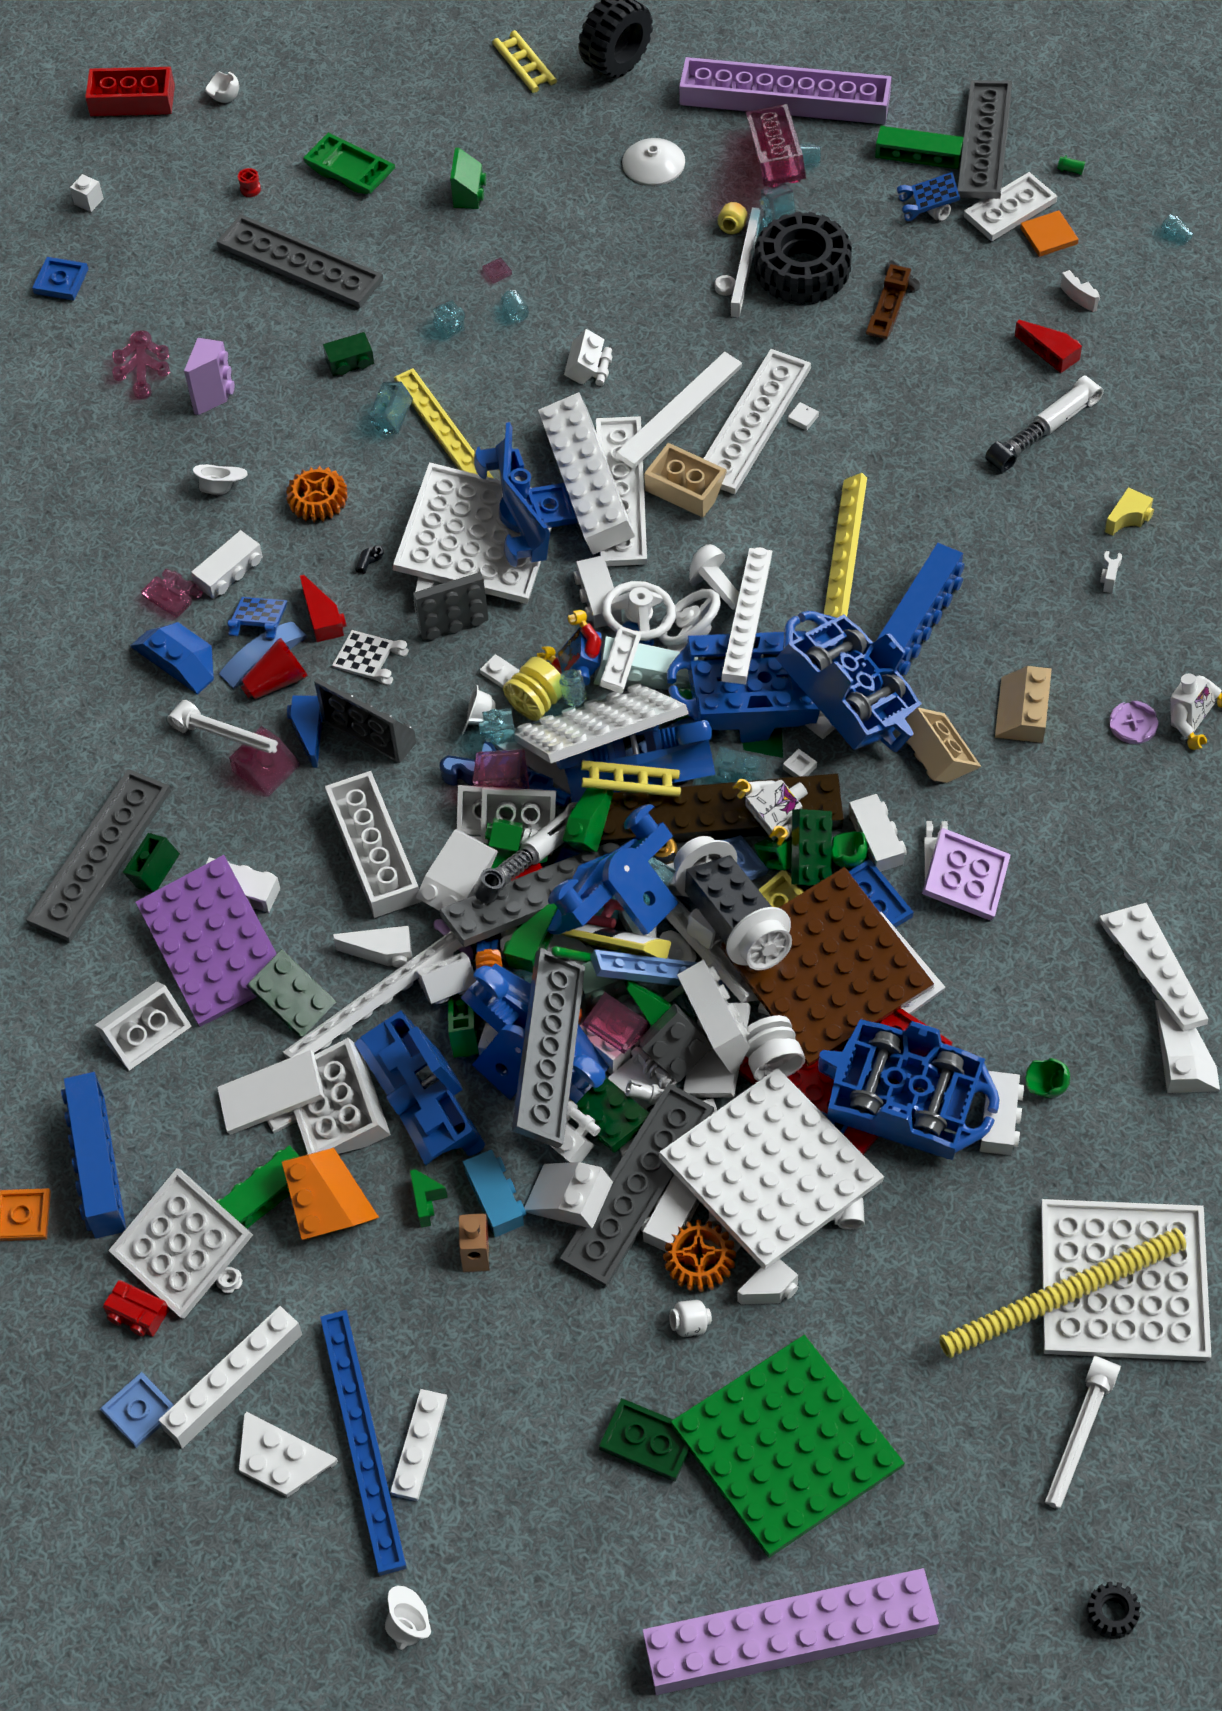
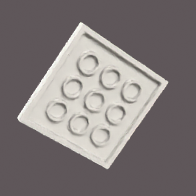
M176 1168L108 1251L160 1299L166 1301L167 1305L179 1317L185 1318L253 1234L182 1170Z

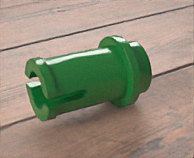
M1067 155L1065 157L1060 156L1057 169H1060L1061 172L1064 170L1082 175L1085 161L1067 158Z

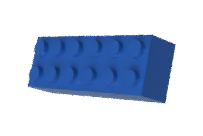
M940 543L936 544L877 638L878 640L885 634L890 633L905 650L906 653L897 668L900 675L908 673L911 659L918 657L922 641L929 639L932 625L939 623L943 607L950 605L953 591H958L963 582L961 577L965 566L962 563L963 553Z
M95 1072L64 1078L65 1089H61L64 1105H67L68 1110L65 1112L67 1126L71 1130V1134L68 1135L70 1148L74 1150L75 1155L72 1158L74 1172L78 1174L79 1181H76L78 1196H81L82 1204L79 1205L81 1218L85 1220L87 1231L92 1230L95 1239L122 1233L126 1230L104 1093Z

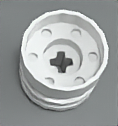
M780 1015L769 1016L746 1027L749 1033L746 1039L750 1048L745 1056L749 1058L750 1069L757 1081H760L777 1068L788 1077L798 1071L805 1063L804 1053L799 1042L795 1040L796 1034L787 1017Z

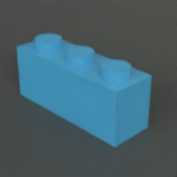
M491 1149L463 1161L465 1174L483 1213L486 1214L494 1237L524 1226L523 1216L526 1215V1211L521 1200L516 1202L513 1194L516 1193L512 1180L510 1178L506 1180L503 1174L506 1169L501 1157L496 1158Z

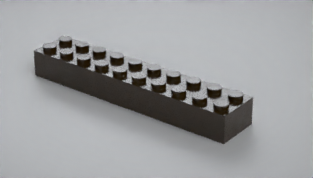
M838 773L748 781L773 780L776 782L782 780L789 789L798 782L802 783L808 792L806 796L799 800L802 809L832 811V830L842 829L844 818ZM736 782L682 786L680 797L624 791L614 792L599 846L606 843H618L619 846H622L636 837L630 828H624L625 820L635 809L649 804L654 807L648 813L656 824L662 822L673 835L672 839L675 843L688 842L701 836H708L715 840L732 838L739 835L751 837L769 834L745 806L747 795L745 794L743 798H738L737 794L741 790L738 788L733 789L732 786Z

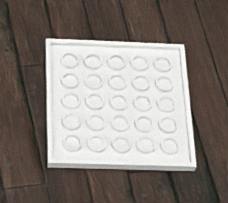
M429 462L393 564L394 571L442 583L481 572L484 579L485 594L528 604L541 561L531 563L529 557L518 559L517 567H513L505 557L504 541L508 534L511 537L521 535L507 528L499 518V504L503 497L501 480L490 477L482 479L478 474ZM551 504L544 505V507L548 509L555 508Z
M639 683L629 686L628 691L622 694L612 692L606 695V699L600 701L597 699L589 700L584 703L583 707L578 709L570 707L564 709L561 715L542 717L539 719V723L533 725L531 723L522 724L517 727L518 730L512 732V736L516 743L549 763H554L689 713L686 704Z
M778 1068L659 1152V1158L764 1270L882 1183L884 1176Z
M1042 1199V1288L1044 1291L1045 1287H1052L1055 1282L1060 1284V1280H1067L1068 1276L1072 1275L1075 1277V1273H1082L1083 1269L1087 1268L1090 1270V1266H1097L1099 1262L1104 1263L1107 1258L1112 1260V1256H1119L1120 1252L1123 1251L1127 1253V1249H1134L1136 1245L1141 1246L1144 1241L1149 1243V1239H1156L1157 1235H1163L1166 1231L1171 1232L1172 1228H1177L1182 1232L1187 1244L1184 1251L1179 1250L1177 1254L1172 1253L1169 1258L1164 1256V1260H1157L1156 1264H1150L1147 1268L1142 1267L1140 1271L1135 1270L1132 1275L1127 1273V1277H1120V1280L1117 1282L1112 1280V1284H1105L1104 1288L1100 1289L1097 1287V1291H1090L1089 1295L1083 1294L1082 1298H1075L1074 1302L1068 1301L1065 1306L1060 1304V1308H1053L1050 1313L1045 1311V1315H1043L1044 1354L1210 1361L1211 1340L1204 1206Z

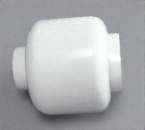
M700 1300L680 1301L676 1303L674 1309L670 1310L671 1328L682 1337L704 1334L707 1325H710L712 1321L710 1309L706 1308Z

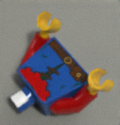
M583 610L573 611L572 615H568V622L571 625L579 624L580 627L559 650L557 658L555 657V649L550 646L541 647L545 653H537V657L545 661L549 660L551 665L566 680L570 682L575 681L579 686L588 685L590 683V676L601 664V633L595 631L590 623H586L587 615Z

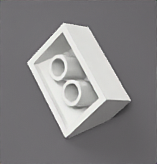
M155 982L94 1025L106 1044L128 1070L134 1068L192 1027L167 987L159 982Z

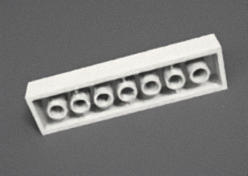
M578 392L539 409L540 417L583 536L592 554L594 555L634 538L633 529L580 393Z

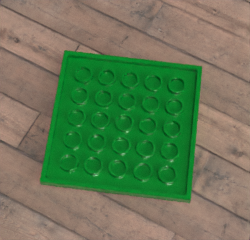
M805 1334L671 1421L672 1428L683 1443L687 1444L691 1454L768 1558L904 1467L905 1464Z

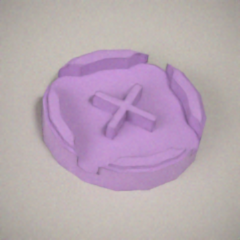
M1139 701L1119 704L1113 709L1109 720L1110 729L1114 736L1129 744H1141L1149 741L1155 735L1158 728L1155 711L1147 704Z

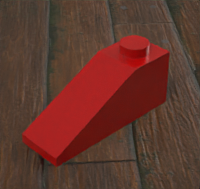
M1020 319L1016 322L1015 336L1060 373L1080 360L1082 345L1067 333Z
M300 575L316 641L321 642L344 636L343 627H347L344 613L339 614L337 605L305 575Z

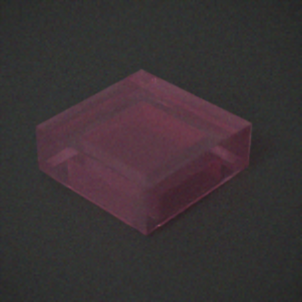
M501 257L482 266L484 273L493 283L512 275V270Z

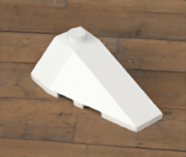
M1155 1000L1167 1093L1220 1091L1217 1067L1197 1029L1193 1028L1183 1031L1163 1006L1162 1001Z

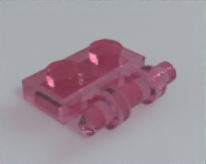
M165 569L162 573L165 579L162 580L156 576L141 593L144 598L178 618L192 604L191 597L189 596L193 595L199 598L203 591L193 581L183 579L180 573Z

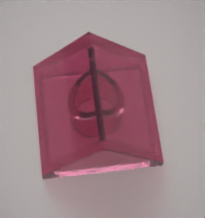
M525 750L477 752L473 784L480 787L529 789Z
M606 992L603 993L582 1024V1026L623 1054L650 1028L646 1019Z

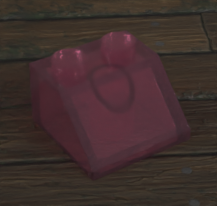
M261 726L254 733L276 740L278 742L276 746L277 751L275 753H267L242 744L229 757L234 774L269 797L300 766V762L279 737Z

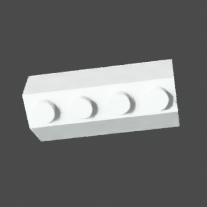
M702 960L677 974L713 1049L730 1073L734 1074L737 1072L750 1048L746 1039L749 1033L742 1021L737 1022L736 1018L740 1015L733 1003L728 1004L727 999L730 998V995L723 984L719 986L717 981L721 980L717 970L714 966L709 968L705 960Z

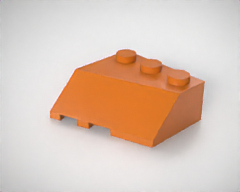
M334 1147L282 1161L302 1240L379 1218Z

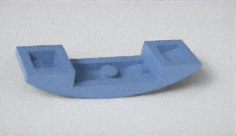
M294 622L281 624L277 627L275 639L265 638L266 632L256 637L233 656L219 675L235 689L243 683L242 679L279 638H282L290 650L307 638V635Z

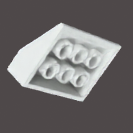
M347 1038L315 1054L324 1098L294 1110L307 1153L311 1154L334 1147L336 1152L340 1154L370 1146L390 1136L391 1134L366 1062L354 1042Z

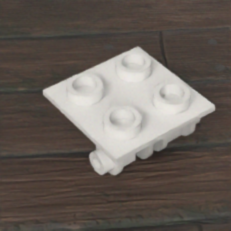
M638 1046L631 1051L633 1057L608 1077L610 1081L624 1092L629 1080L646 1085L656 1084L661 1089H665L668 1083L674 1086L678 1083ZM631 1097L645 1110L651 1106L647 1104L646 1100Z

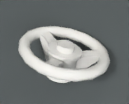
M630 581L619 584L607 593L602 603V615L607 625L614 632L617 633L619 626L622 625L615 621L611 614V607L624 609L626 617L632 622L638 623L639 631L636 632L642 633L640 640L643 641L660 637L671 628L676 619V607L669 594L659 586L648 582ZM663 602L666 606L667 617L663 624L656 629L650 630L649 620L653 615L652 607Z
M701 589L681 599L675 605L676 619L674 622L682 630L675 637H670L665 632L659 637V640L666 646H677L686 643L688 636L708 635L712 628L711 622L720 608L719 594L712 589ZM708 598L700 608L696 605L685 608L695 601ZM667 614L662 619L661 624H663L665 618L667 617Z

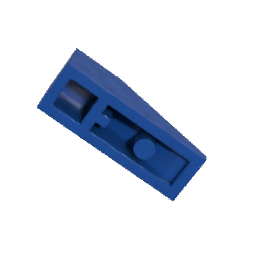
M292 696V704L287 706V718L292 720L293 728L312 767L318 768L322 716L318 697Z

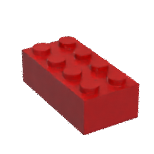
M171 67L89 69L85 98L90 116L172 114L175 89Z

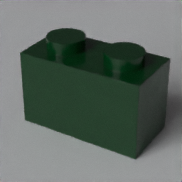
M365 332L323 344L325 359L332 376L344 375L349 371L359 368L364 369L374 364L373 351Z
M148 833L123 873L136 888L153 893L158 890L180 853L166 837Z

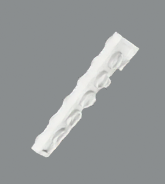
M1147 903L1101 915L1099 921L1115 944L1118 943L1128 961H1132L1137 967L1142 979L1145 978L1151 985L1152 992L1162 1001L1163 1006L1180 1028L1186 1031L1207 1025L1208 1017Z

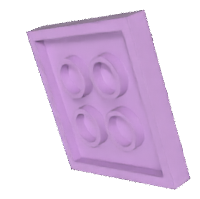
M941 828L922 894L991 921L996 914L1011 854Z

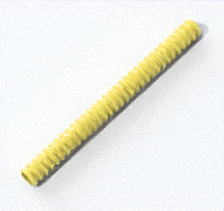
M1172 1228L1171 1232L1166 1231L1163 1235H1157L1156 1239H1149V1243L1144 1241L1141 1246L1136 1245L1134 1249H1127V1253L1123 1251L1120 1252L1119 1256H1112V1260L1107 1258L1104 1263L1099 1262L1097 1266H1090V1270L1087 1268L1083 1269L1082 1273H1075V1277L1071 1275L1068 1276L1067 1280H1060V1284L1055 1282L1052 1287H1045V1291L1040 1289L1037 1292L1038 1294L1031 1293L1030 1297H1023V1301L1016 1300L1015 1304H1008V1308L1005 1306L1001 1307L1000 1311H993V1315L989 1313L985 1315V1318L979 1317L977 1322L973 1320L970 1322V1325L964 1324L962 1329L958 1327L954 1333L949 1331L947 1336L944 1334L940 1335L939 1342L947 1357L953 1358L955 1353L959 1355L962 1353V1350L968 1351L970 1346L974 1348L977 1346V1343L983 1344L985 1339L989 1341L992 1340V1336H1000V1332L1005 1334L1007 1329H1015V1325L1020 1327L1023 1324L1022 1322H1030V1318L1035 1320L1038 1315H1045V1311L1050 1313L1053 1308H1060V1304L1065 1306L1068 1301L1074 1302L1075 1298L1080 1299L1083 1294L1089 1295L1090 1291H1097V1287L1101 1289L1105 1287V1284H1112V1280L1117 1282L1120 1280V1277H1127V1273L1132 1275L1135 1270L1140 1271L1142 1267L1147 1268L1150 1264H1156L1157 1260H1164V1256L1169 1258L1172 1253L1177 1254L1179 1250H1186L1185 1237L1179 1229Z

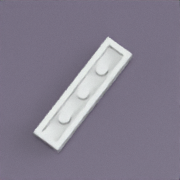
M420 1389L390 1493L392 1496L414 1501L419 1500L448 1399L446 1394Z

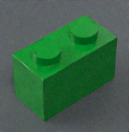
M493 817V822L487 823L485 839L489 840V846L518 851L523 825L519 822Z

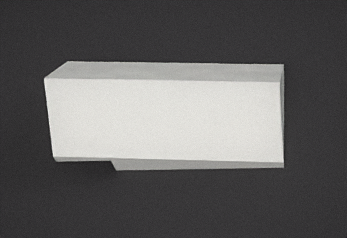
M458 785L457 830L465 834L485 837L487 823H492L494 817L522 823V832L524 828L531 829V827L540 831L555 819L556 791Z

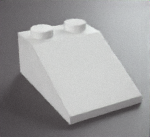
M455 829L425 875L416 898L440 911L441 908L474 896V887L483 870L492 867L498 851Z
M581 1162L544 1164L524 1208L530 1214L593 1229L613 1181L602 1167Z

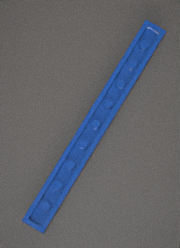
M347 1310L320 1316L379 1576L407 1569Z

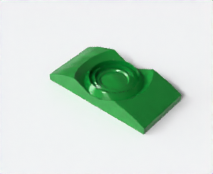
M329 132L303 157L304 162L321 176L334 178L342 182L350 190L362 194H371L395 169V164Z

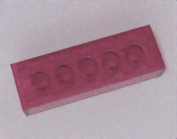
M783 104L746 112L749 135L763 186L777 187L782 183H797L802 179H806L803 154L788 105Z

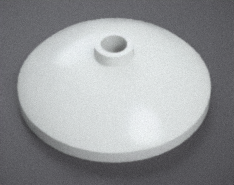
M648 138L636 142L626 150L622 159V165L625 174L633 181L643 185L658 186L675 180L682 173L685 167V156L676 144L668 140Z

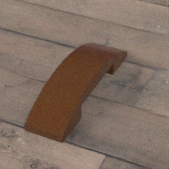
M890 264L884 280L882 294L875 313L869 322L866 335L888 339L903 303L911 268Z

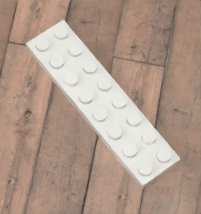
M770 349L703 458L727 469L720 488L721 490L736 494L811 369L810 362Z
M641 416L596 418L597 436L635 535L634 538L601 551V556H604L607 566L647 565L643 461L633 469L616 458V452L641 430Z

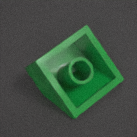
M455 148L450 176L453 208L479 209L480 201H484V188L482 186H486V173H483L480 162L462 149Z

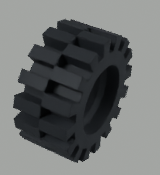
M1107 1582L1106 1586L1103 1584L1099 1585L1097 1590L1094 1589L1091 1593L1086 1608L1087 1620L1093 1624L1092 1629L1095 1632L1099 1630L1101 1632L1100 1635L1103 1637L1109 1635V1639H1115L1116 1636L1123 1638L1127 1633L1129 1635L1134 1627H1136L1141 1613L1139 1612L1141 1605L1140 1602H1137L1138 1597L1136 1593L1132 1595L1130 1593L1131 1588L1127 1586L1124 1589L1121 1587L1122 1583L1119 1582L1116 1585H1113L1112 1582ZM1107 1601L1119 1602L1124 1608L1123 1618L1117 1621L1106 1618L1102 1611L1103 1604Z

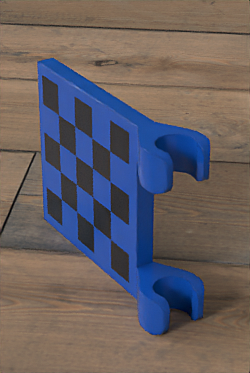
M952 172L913 186L900 185L897 187L898 194L905 192L899 195L900 201H907L914 194L917 204H907L902 207L903 213L910 212L904 215L906 221L913 220L920 213L961 200Z
M242 597L232 619L228 620V627H230L228 635L238 636L240 625L264 626L266 629L265 638L275 639L277 627L287 606V600Z

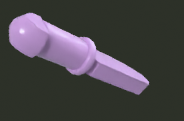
M442 919L434 921V928L444 936L451 931ZM470 945L458 949L461 953L464 952L469 957V960H473L474 953Z

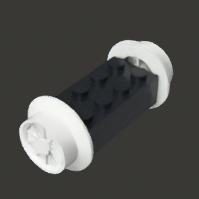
M708 836L697 837L684 844L674 859V869L676 871L674 876L675 887L683 896L691 899L725 943L729 958L736 964L749 965L754 970L771 968L783 960L792 945V937L789 934L791 928L790 918L784 910L772 907L737 864V853L734 847L726 841L714 840Z

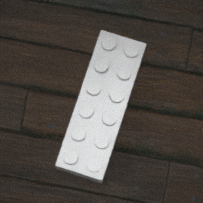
M368 771L325 786L328 803L374 918L421 902V900L416 898L419 891L418 884L372 772Z

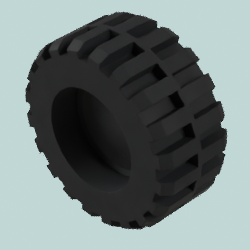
M601 0V2L593 6L594 9L588 13L587 20L581 27L582 32L579 34L580 42L578 43V49L581 59L586 65L606 77L616 78L627 74L628 70L631 71L634 65L641 60L642 54H645L647 44L651 40L650 34L653 31L651 25L653 19L649 9L636 0Z

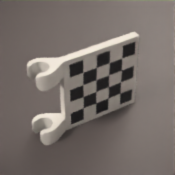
M352 630L332 667L374 679L385 685H391L393 677H390L391 671L381 669L390 651L406 657L409 649L406 648V641H392Z

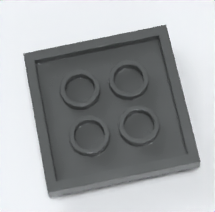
M481 572L413 593L419 634L422 641L427 639L433 640L449 632L456 633L462 628L472 625L478 626L489 620L484 579Z

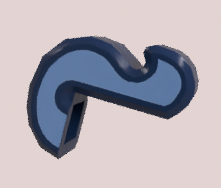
M485 741L480 760L447 755L440 761L439 765L442 780L446 784L453 786L458 784V779H462L470 786L487 785L493 781L498 771V758L495 747L492 743Z

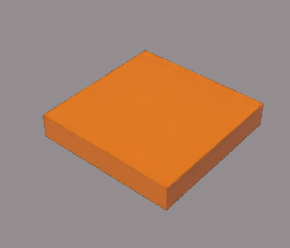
M1060 210L1022 222L1020 225V229L1039 257L1078 244V237Z
M50 1188L0 1190V1241L47 1240L51 1198Z

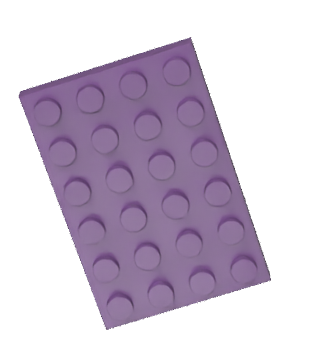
M224 855L136 901L200 1027L257 997L246 985L277 953Z

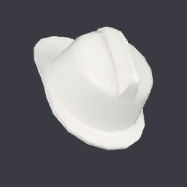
M206 464L193 468V473L199 477L200 491L216 495L227 493L233 481L241 480L248 475L245 469L239 467H222Z
M478 685L474 686L470 696L467 721L462 735L467 725H484L495 716V701L489 694L478 690Z
M404 1586L391 1588L387 1598L389 1613L385 1622V1630L395 1640L397 1648L403 1650L407 1645L416 1644L420 1638H428L431 1634L426 1606L413 1590Z

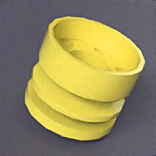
M531 657L520 668L519 673L514 674L504 684L503 691L514 709L528 719L537 721L550 710L552 704H556L566 694L567 685L562 675L549 662L539 657Z

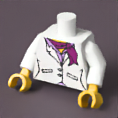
M1185 674L1181 677V683L1170 699L1171 726L1177 728L1184 737H1188L1187 743L1190 749L1197 750L1202 749L1201 745L1207 743V738L1203 734L1195 735L1194 731L1215 704L1216 698L1218 707L1222 708V690L1203 676Z
M739 779L732 786L733 789L738 788L741 790L737 794L738 798H743L745 794L747 795L745 806L773 841L779 838L777 844L781 845L785 839L792 836V809H802L799 800L808 794L802 783L798 782L789 789L782 780L776 782L773 780L748 782L745 779Z

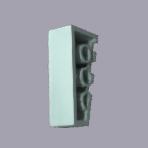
M605 637L601 648V664L595 671V685H600L615 638ZM641 643L638 644L625 687L640 683L653 689H668L670 686L691 689L687 669H681L677 672L676 683H667V670L680 652Z

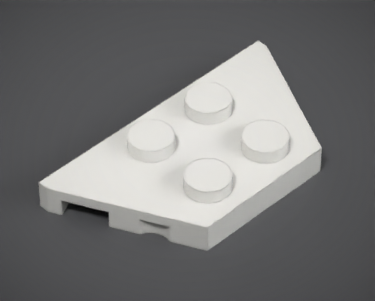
M248 1412L245 1413L239 1465L241 1474L288 1498L298 1491L302 1485L310 1483L317 1478L318 1474L337 1464L338 1460L336 1457Z

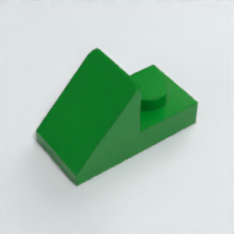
M416 1169L410 1170L421 1228L431 1226L430 1217L435 1216L432 1201L448 1198L446 1188Z

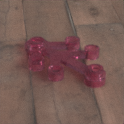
M143 330L134 332L130 336V344L123 350L117 349L112 353L113 362L115 364H123L126 361V357L136 350V355L125 365L114 367L112 374L115 380L122 381L137 366V382L133 386L134 396L140 400L149 398L152 393L149 383L146 382V365L157 371L159 376H167L170 373L167 362H158L146 354V349L155 353L158 359L165 360L170 356L168 347L166 345L158 346L152 342L150 333Z

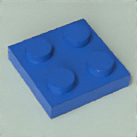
M46 257L32 287L34 294L75 300L88 272L87 263Z

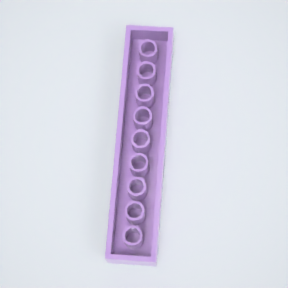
M686 57L679 86L680 105L886 124L892 76Z
M924 1568L643 1629V1639L655 1694L660 1695L937 1634L939 1622Z

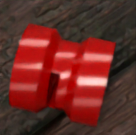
M252 168L241 170L237 176L241 194L245 197H255L261 191L258 172Z

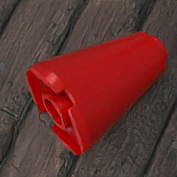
M279 638L242 679L244 684L240 687L248 698L253 696L257 699L303 680L308 675L293 653L287 648L282 638Z

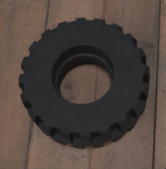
M794 212V214L782 215L779 219L772 220L767 227H764L756 239L754 250L756 278L765 291H770L771 296L775 298L780 297L787 303L793 301L797 302V304H805V302L813 304L818 303L823 298L825 300L833 296L834 292L838 293L843 288V284L847 283L849 279L852 256L851 241L846 231L841 229V226L836 221H831L827 216L816 215L813 212ZM798 253H807L818 258L809 262H797L788 257Z

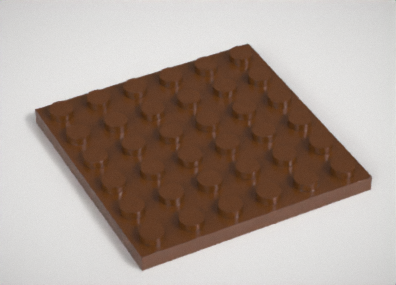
M845 867L779 907L790 918L791 928L789 934L792 937V945L784 959L775 966L765 970H754L749 965L736 964L729 958L725 943L722 942L720 944L722 951L770 1016L780 1015L790 1020L792 1029L796 1034L795 1040L801 1046L805 1056V1063L808 1067L819 1061V1055L822 1050L834 1051L847 1043L860 1019L878 1023L934 987L933 981Z

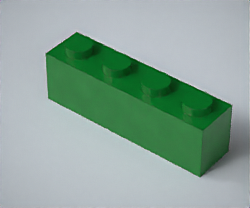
M880 126L876 141L875 158L958 169L964 137Z
M290 1145L284 1150H279L268 1163L256 1168L248 1179L243 1183L236 1184L228 1195L223 1199L216 1200V1202L248 1229L290 1195L282 1161L300 1156Z

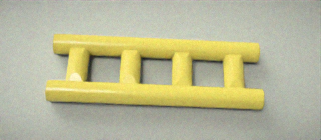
M512 31L510 33L511 39L501 42L498 38L492 41L495 48L532 93L539 91L537 85L546 81L550 85L557 82V79L517 31ZM518 45L521 51L514 54L508 51L509 48ZM528 57L531 63L524 66L518 63L519 60ZM538 69L541 75L535 78H531L527 74Z
M586 760L581 762V770L589 771V778H582L581 786L583 788L680 797L681 787L672 786V779H679L680 770ZM599 772L614 773V781L599 779ZM623 774L637 775L638 783L624 782ZM648 777L662 778V785L648 784Z

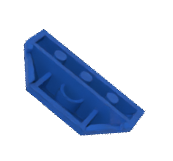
M179 622L147 630L130 645L131 648L197 695L214 680L212 646Z

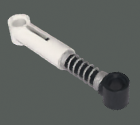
M1082 376L1075 383L1072 390L1038 414L1032 424L1025 427L1019 434H1016L1015 437H1012L1007 442L1001 443L997 441L992 444L986 452L985 459L1005 473L1013 467L1021 450L1024 451L1030 444H1034V440L1037 441L1039 437L1051 434L1087 405L1089 407L1093 406L1101 399L1104 389L1087 376Z
M578 802L568 804L563 813L521 845L520 850L504 861L503 864H500L495 869L487 868L483 870L474 887L475 897L484 903L494 902L500 891L505 888L511 879L518 876L528 866L538 864L564 843L563 836L568 818Z

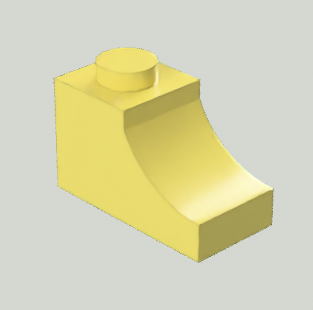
M1128 487L1107 518L1105 532L1113 536L1118 530L1127 526L1141 527L1144 521L1148 522L1153 515L1154 509L1151 508L1153 498Z

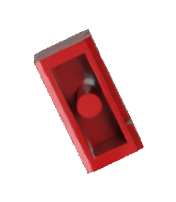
M121 1280L116 1283L112 1293L103 1305L107 1319L118 1326L124 1323L130 1326V1330L133 1333L142 1337L145 1334L153 1337L169 1312L166 1301Z

